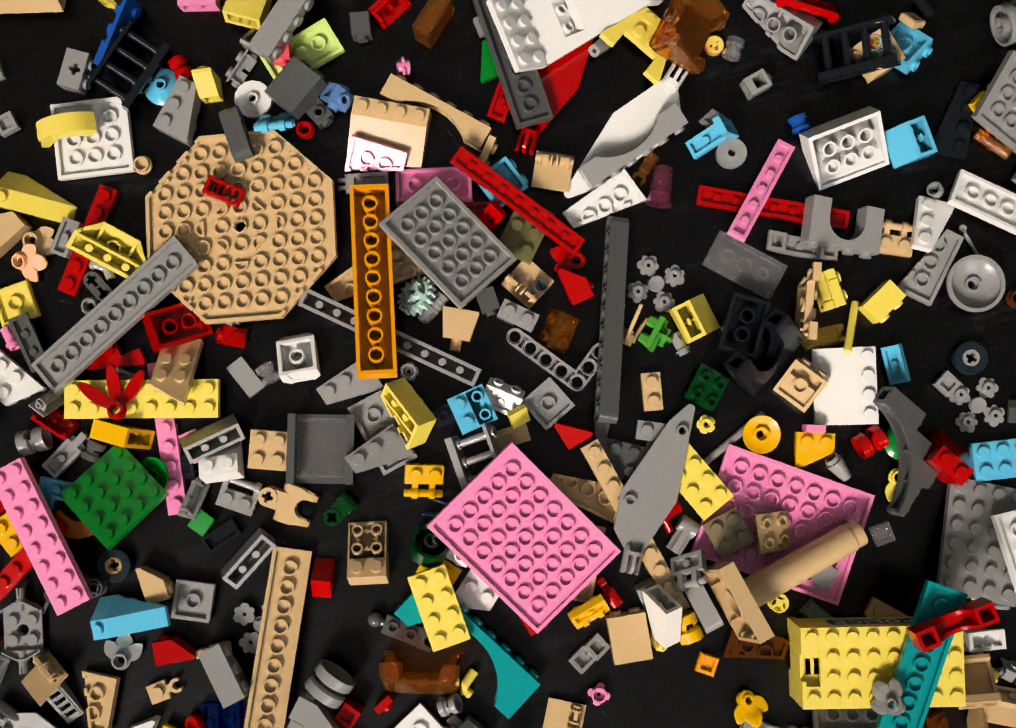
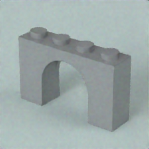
M814 194L805 199L800 243L807 244L808 248L822 247L827 252H836L837 250L842 251L843 255L857 254L862 259H871V256L879 255L885 209L872 206L859 208L855 231L849 240L838 237L830 225L833 198Z

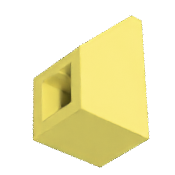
M199 66L197 69L191 70L199 98L205 104L224 101L221 79L211 67Z

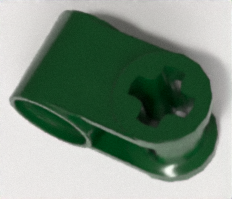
M344 491L324 513L323 520L328 526L337 525L360 503L347 491ZM336 513V520L330 521V514Z

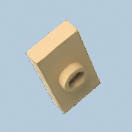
M526 423L515 429L510 426L497 431V440L501 450L511 441L518 445L531 440Z

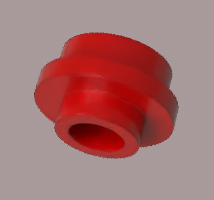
M304 120L297 124L296 134L299 138L308 140L313 137L315 127L310 121ZM309 128L308 133H303V129Z

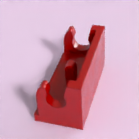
M377 0L368 10L370 16L383 30H386L412 6V3L409 0Z
M59 408L44 418L37 413L33 414L30 418L62 440L72 437L81 425L76 419H64V411Z

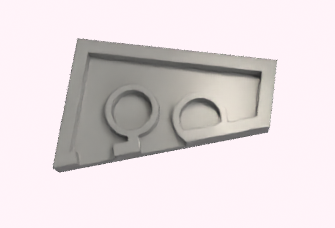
M355 362L316 390L326 405L382 390L384 385L380 379L358 380Z
M391 424L347 455L345 460L355 474L415 456L411 449H406L405 440L398 433L395 426Z

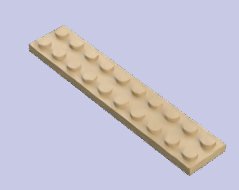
M276 546L272 551L244 728L285 727L312 551Z

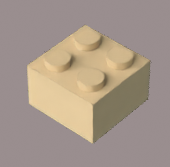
M251 429L247 468L286 471L287 431Z

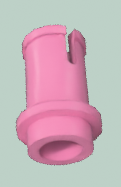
M10 325L1 328L0 332L5 339L6 348L10 351L19 349L20 347Z

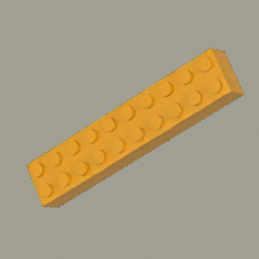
M389 184L349 185L358 380L398 378L391 238L379 227V223L390 214Z

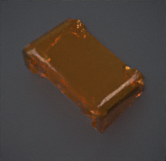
M671 0L649 42V47L655 53L690 74H699L704 70L706 60L699 56L711 32L723 29L730 13L719 0Z
M385 652L380 661L379 675L385 690L391 693L451 695L457 693L460 689L462 655L452 654L451 660L446 664H442L440 673L404 672V662H399L395 658V652Z

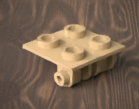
M537 150L531 187L569 193L574 156Z
M521 261L506 276L501 285L530 309L543 295L534 292L533 282L537 278H544L548 281L550 287L554 280L535 263L531 262L528 265ZM537 282L539 290L542 291L539 282Z
M787 510L763 514L754 513V526L757 527L754 529L757 532L754 536L757 537L756 549H758V553L765 554L791 549Z
M50 651L45 655L38 653L33 656L35 667L21 681L39 706L43 705L68 676V673Z
M549 697L542 728H582L587 705Z

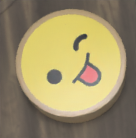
M710 36L704 44V50L710 56L719 55L724 48V42L719 36Z

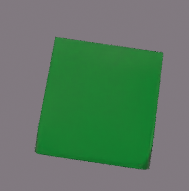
M200 509L196 519H191L187 526L203 537L213 526L215 519Z

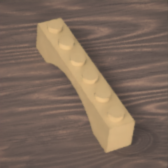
M392 73L390 74L380 92L382 99L389 102L426 107L441 113L456 126L465 144L480 152L482 151L489 135L492 133V128L489 127L490 124L482 119L480 121L476 120L470 112L466 110L462 112L456 109L457 106L453 103L441 101L440 97L435 93L430 92L428 94L423 91L420 85L416 83L412 85L406 82L407 79L399 74L396 76Z

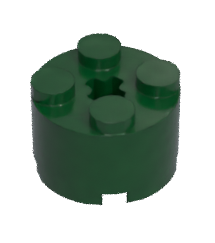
M428 523L414 531L410 553L414 562L423 567L432 568L441 565L446 560L450 549L427 527Z

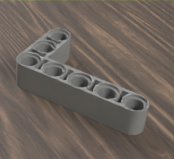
M512 328L507 333V342L573 391L582 390L597 371L598 356L595 355L594 350L596 347H599V343L592 346L578 367L573 369L522 330ZM511 333H519L521 336L520 340L512 342L509 338ZM529 343L534 344L536 347V351L532 354L525 351V346ZM542 355H549L551 357L549 365L541 363L540 358ZM585 362H590L593 365V370L590 373L585 372L583 369ZM558 366L566 368L565 376L560 377L557 375L556 369ZM574 377H578L582 381V385L579 388L572 386V379Z

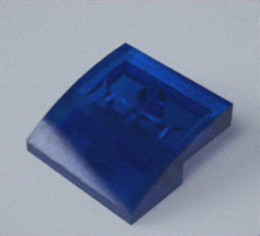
M220 701L202 702L201 717L204 720V728H244L243 701H238L224 709Z

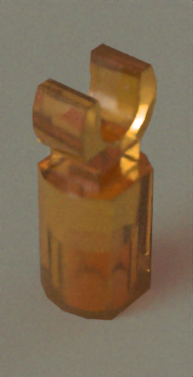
M652 152L646 155L638 167L639 171L635 172L631 179L634 180L637 176L641 177L642 181L639 186H642L646 181V175L651 173L659 161V157Z

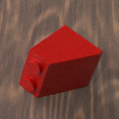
M937 429L929 439L932 445L923 460L938 472L936 477L941 482L962 486L974 472L969 453L940 429Z

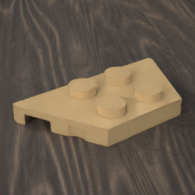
M196 339L160 351L150 381L151 387L158 392H163L168 398L175 399L180 405L185 406L204 344L203 340Z

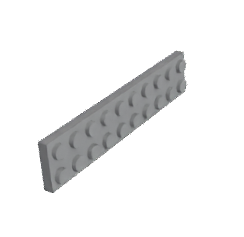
M173 236L37 358L31 366L54 394L60 393L144 317V313L150 312L201 265L176 236Z

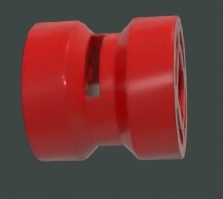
M184 54L176 55L168 61L169 67L174 70L176 80L179 75L187 79L192 77L191 70L193 69L191 66H188V60Z

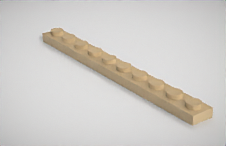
M596 438L580 447V450L615 513H617L621 489L624 486L599 440ZM652 538L643 551L642 562L655 585L659 583L682 606V611H684L690 605L683 592H675L673 590V584L677 582L675 578L671 577V571Z

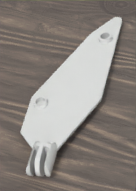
M674 60L661 81L615 111L580 167L594 157H615L626 154L638 147L648 136L657 115L675 103L680 108L678 89L690 69L687 68L677 82L676 79L683 70L684 65L680 64L673 76L669 77L678 63L677 60ZM657 143L656 145H654V146L652 147V149H654V148H656L657 146H659L658 143ZM642 154L639 155L638 157H636V159L638 160V159L641 158L643 155H642ZM627 165L621 167L620 170L625 169ZM577 170L570 181L569 193L564 192V196L571 198L594 190L595 186L589 188ZM610 175L604 179L605 182L611 178Z

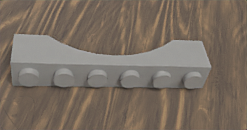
M675 103L656 116L648 136L634 150L615 157H594L577 170L589 188L595 186L597 189L606 183L604 180L609 175L612 178L622 172L620 170L621 167L624 165L630 167L637 162L636 157L641 154L645 157L654 151L652 149L657 143L659 146L669 141V135L674 133L676 136L685 130L684 125L689 122Z

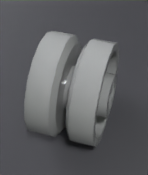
M1016 0L996 5L990 13L992 35L995 41L1003 47L1016 43Z
M321 659L315 668L316 674H311L304 683L305 688L322 704L330 708L339 709L345 700L344 694H349L356 683L351 675L332 661Z

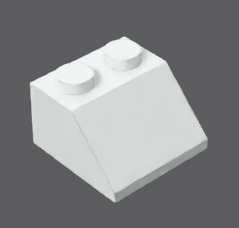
M242 441L199 460V478L206 484L244 478Z

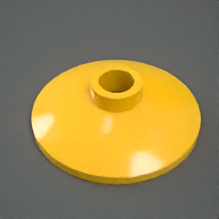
M759 415L751 418L745 424L742 436L749 450L758 454H765L777 447L781 438V431L774 419ZM761 431L762 436L758 438L757 432Z

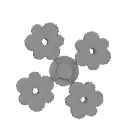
M644 255L642 260L637 262V268L640 269L642 275L647 274L650 276L648 286L642 285L641 281L630 283L627 296L632 298L633 302L639 303L642 299L647 298L646 293L649 289L652 292H658L657 298L653 300V303L656 305L655 310L657 312H669L668 310L675 306V300L672 299L671 293L665 294L661 290L664 288L665 283H670L672 287L683 284L685 273L683 270H680L678 265H673L665 270L666 275L663 278L655 275V270L659 268V265L656 263V257Z
M985 377L979 379V384L976 385L979 397L976 396L970 399V390L965 388L963 384L950 395L949 400L956 402L957 405L969 402V409L972 411L967 413L961 412L959 417L955 419V424L959 426L961 432L971 433L975 430V425H977L978 421L974 419V413L983 412L985 415L984 421L989 422V425L992 427H996L1004 421V409L998 408L997 405L987 407V403L983 399L987 397L993 398L994 393L999 390L998 385L994 383V379H987Z
M244 602L240 607L234 609L236 614L233 619L237 623L240 622L243 626L253 622V628L256 632L251 634L246 632L244 637L239 640V645L243 647L245 653L250 651L254 654L257 649L262 616L255 619L253 614L255 609Z

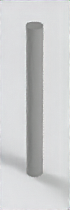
M761 410L755 415V416H759V415H764V416H766V415L764 414V412L761 411ZM745 424L703 459L707 465L720 456L727 449L728 444L732 445L742 437Z

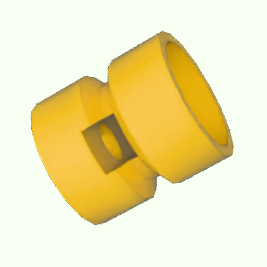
M693 609L682 611L681 645L695 643L704 637L700 625L696 624L698 619Z

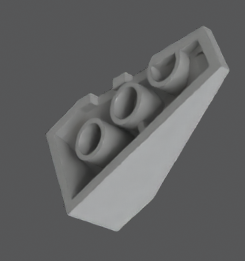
M745 0L742 5L750 17L766 31L765 34L768 38L771 37L777 44L776 47L795 61L800 58L812 42L813 35L817 34L823 23L802 10L794 11L789 6L779 8L775 0Z

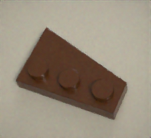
M731 627L721 657L784 660L790 641L776 635L762 644L738 640Z

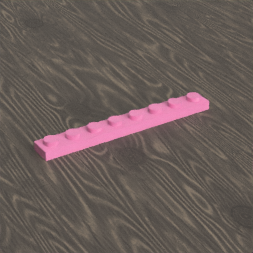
M156 363L147 364L149 380L152 378ZM155 418L160 459L167 466L169 473L168 484L165 488L169 493L166 497L168 516L176 515L187 494L185 476H182L184 472L180 459L182 455L178 438L176 418Z

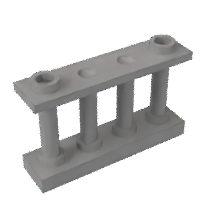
M492 423L482 426L484 432L460 439L458 435L444 439L461 489L475 477L471 474L469 468L471 464L492 457L494 459L501 452L497 440L498 433L496 428L492 426ZM484 439L487 440L490 450L468 458L465 456L464 446Z

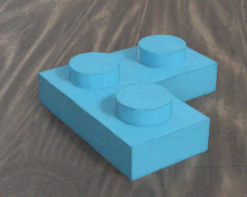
M41 476L38 486L54 515L57 501H63L59 495L73 482Z

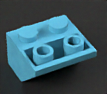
M925 115L884 132L887 152L893 169L927 158L938 152Z
M482 384L447 399L462 435L498 419Z

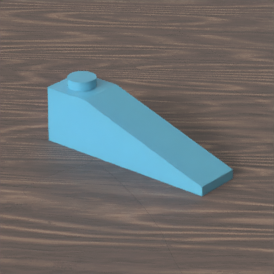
M120 594L100 597L90 620L94 640L108 639L171 625L166 605L150 601L143 602L133 597L126 598Z

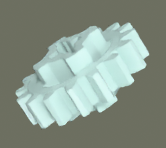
M418 276L417 280L412 278L411 283L406 282L405 288H401L403 292L398 295L400 300L397 303L400 305L399 308L408 316L410 314L416 316L417 312L421 315L423 309L428 310V305L433 304L431 299L436 297L434 292L437 289L434 287L435 284L426 276L423 278Z

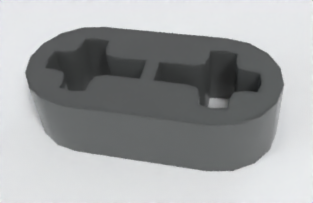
M87 272L83 277L84 285L100 302L105 298L101 289L109 291L108 295L114 290L104 277L97 272ZM91 276L97 277L95 281L98 284V286L96 284L90 283L92 281L90 279Z

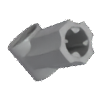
M683 514L675 526L676 530L665 547L680 556L690 539H693L698 533L701 524Z

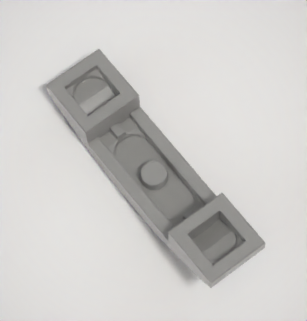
M768 230L766 250L815 260L837 261L838 259L837 250L836 252H827L822 247L808 248L807 244L800 243L799 236Z

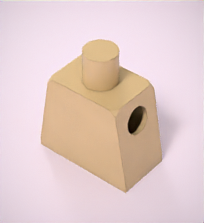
M443 306V338L451 339L450 351L460 352L462 341L470 343L480 312Z

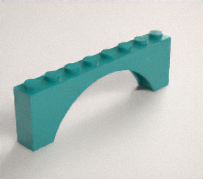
M411 592L394 612L408 627L423 623L413 593ZM460 603L459 605L469 633L485 647L496 669L497 690L494 706L510 719L541 685L540 675L532 668L529 670L525 666V661L517 655L515 657L511 653V648L503 642L501 644L496 639L497 635L490 629L487 631L482 626L483 622L476 616L472 617L468 613V608Z

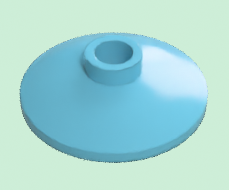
M161 68L145 91L147 98L152 103L159 106L164 105L177 81L174 71ZM163 82V87L158 88V85Z

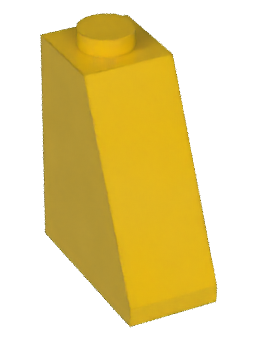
M94 419L89 438L123 448L151 450L155 431L109 420Z

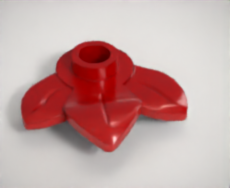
M561 246L550 249L552 258L558 262L554 268L555 272H557V268L569 272L573 269L579 270L586 263V257L580 252V248L574 256ZM579 257L580 263L574 264L573 258Z

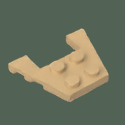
M813 262V269H808L807 277H803L797 286L795 325L800 331H803V335L807 336L809 340H817L818 322H813L812 320L816 317V308H813L814 300L817 299L815 282L821 280L822 262Z

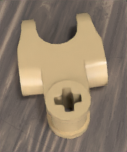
M286 482L283 489L268 486L258 493L259 503L275 510L274 520L287 525L309 527L311 520L298 513L299 502L306 500L317 503L320 496L301 485L286 484ZM271 492L270 496H272L273 498L267 500L268 496H266L265 494Z

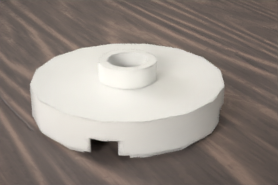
M247 81L240 85L235 92V105H238L242 115L248 119L260 118L261 115L268 113L273 106V101L264 92L267 88L265 84L260 81ZM255 96L256 100L251 102V97Z

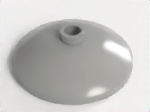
M969 255L959 259L952 265L947 275L946 288L950 299L959 308L968 312H983L999 303L1003 297L1006 282L1001 267L994 260L983 255ZM969 282L972 283V288L968 287Z

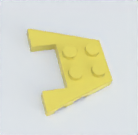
M645 7L604 30L599 37L610 47H613L622 35L627 37L653 60L643 75L656 85L661 79L675 31L648 7Z

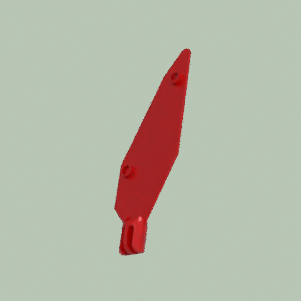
M594 38L547 67L537 69L554 117L578 90L589 56L588 48L592 45ZM551 120L522 128L515 151L520 152L522 146V153L527 154L530 146L529 155L533 156L539 134Z

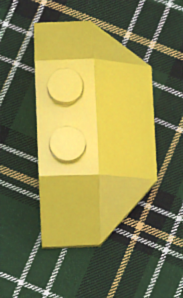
M105 221L75 229L66 245L67 248L124 278H128L146 261L142 243L139 239Z

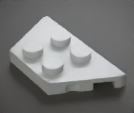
M0 349V402L2 404L10 406L19 400L46 390V386Z
M471 569L455 592L459 604L462 603L469 609L490 611L499 597Z

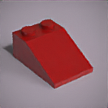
M183 303L144 313L142 318L154 353L214 333L211 324H205Z

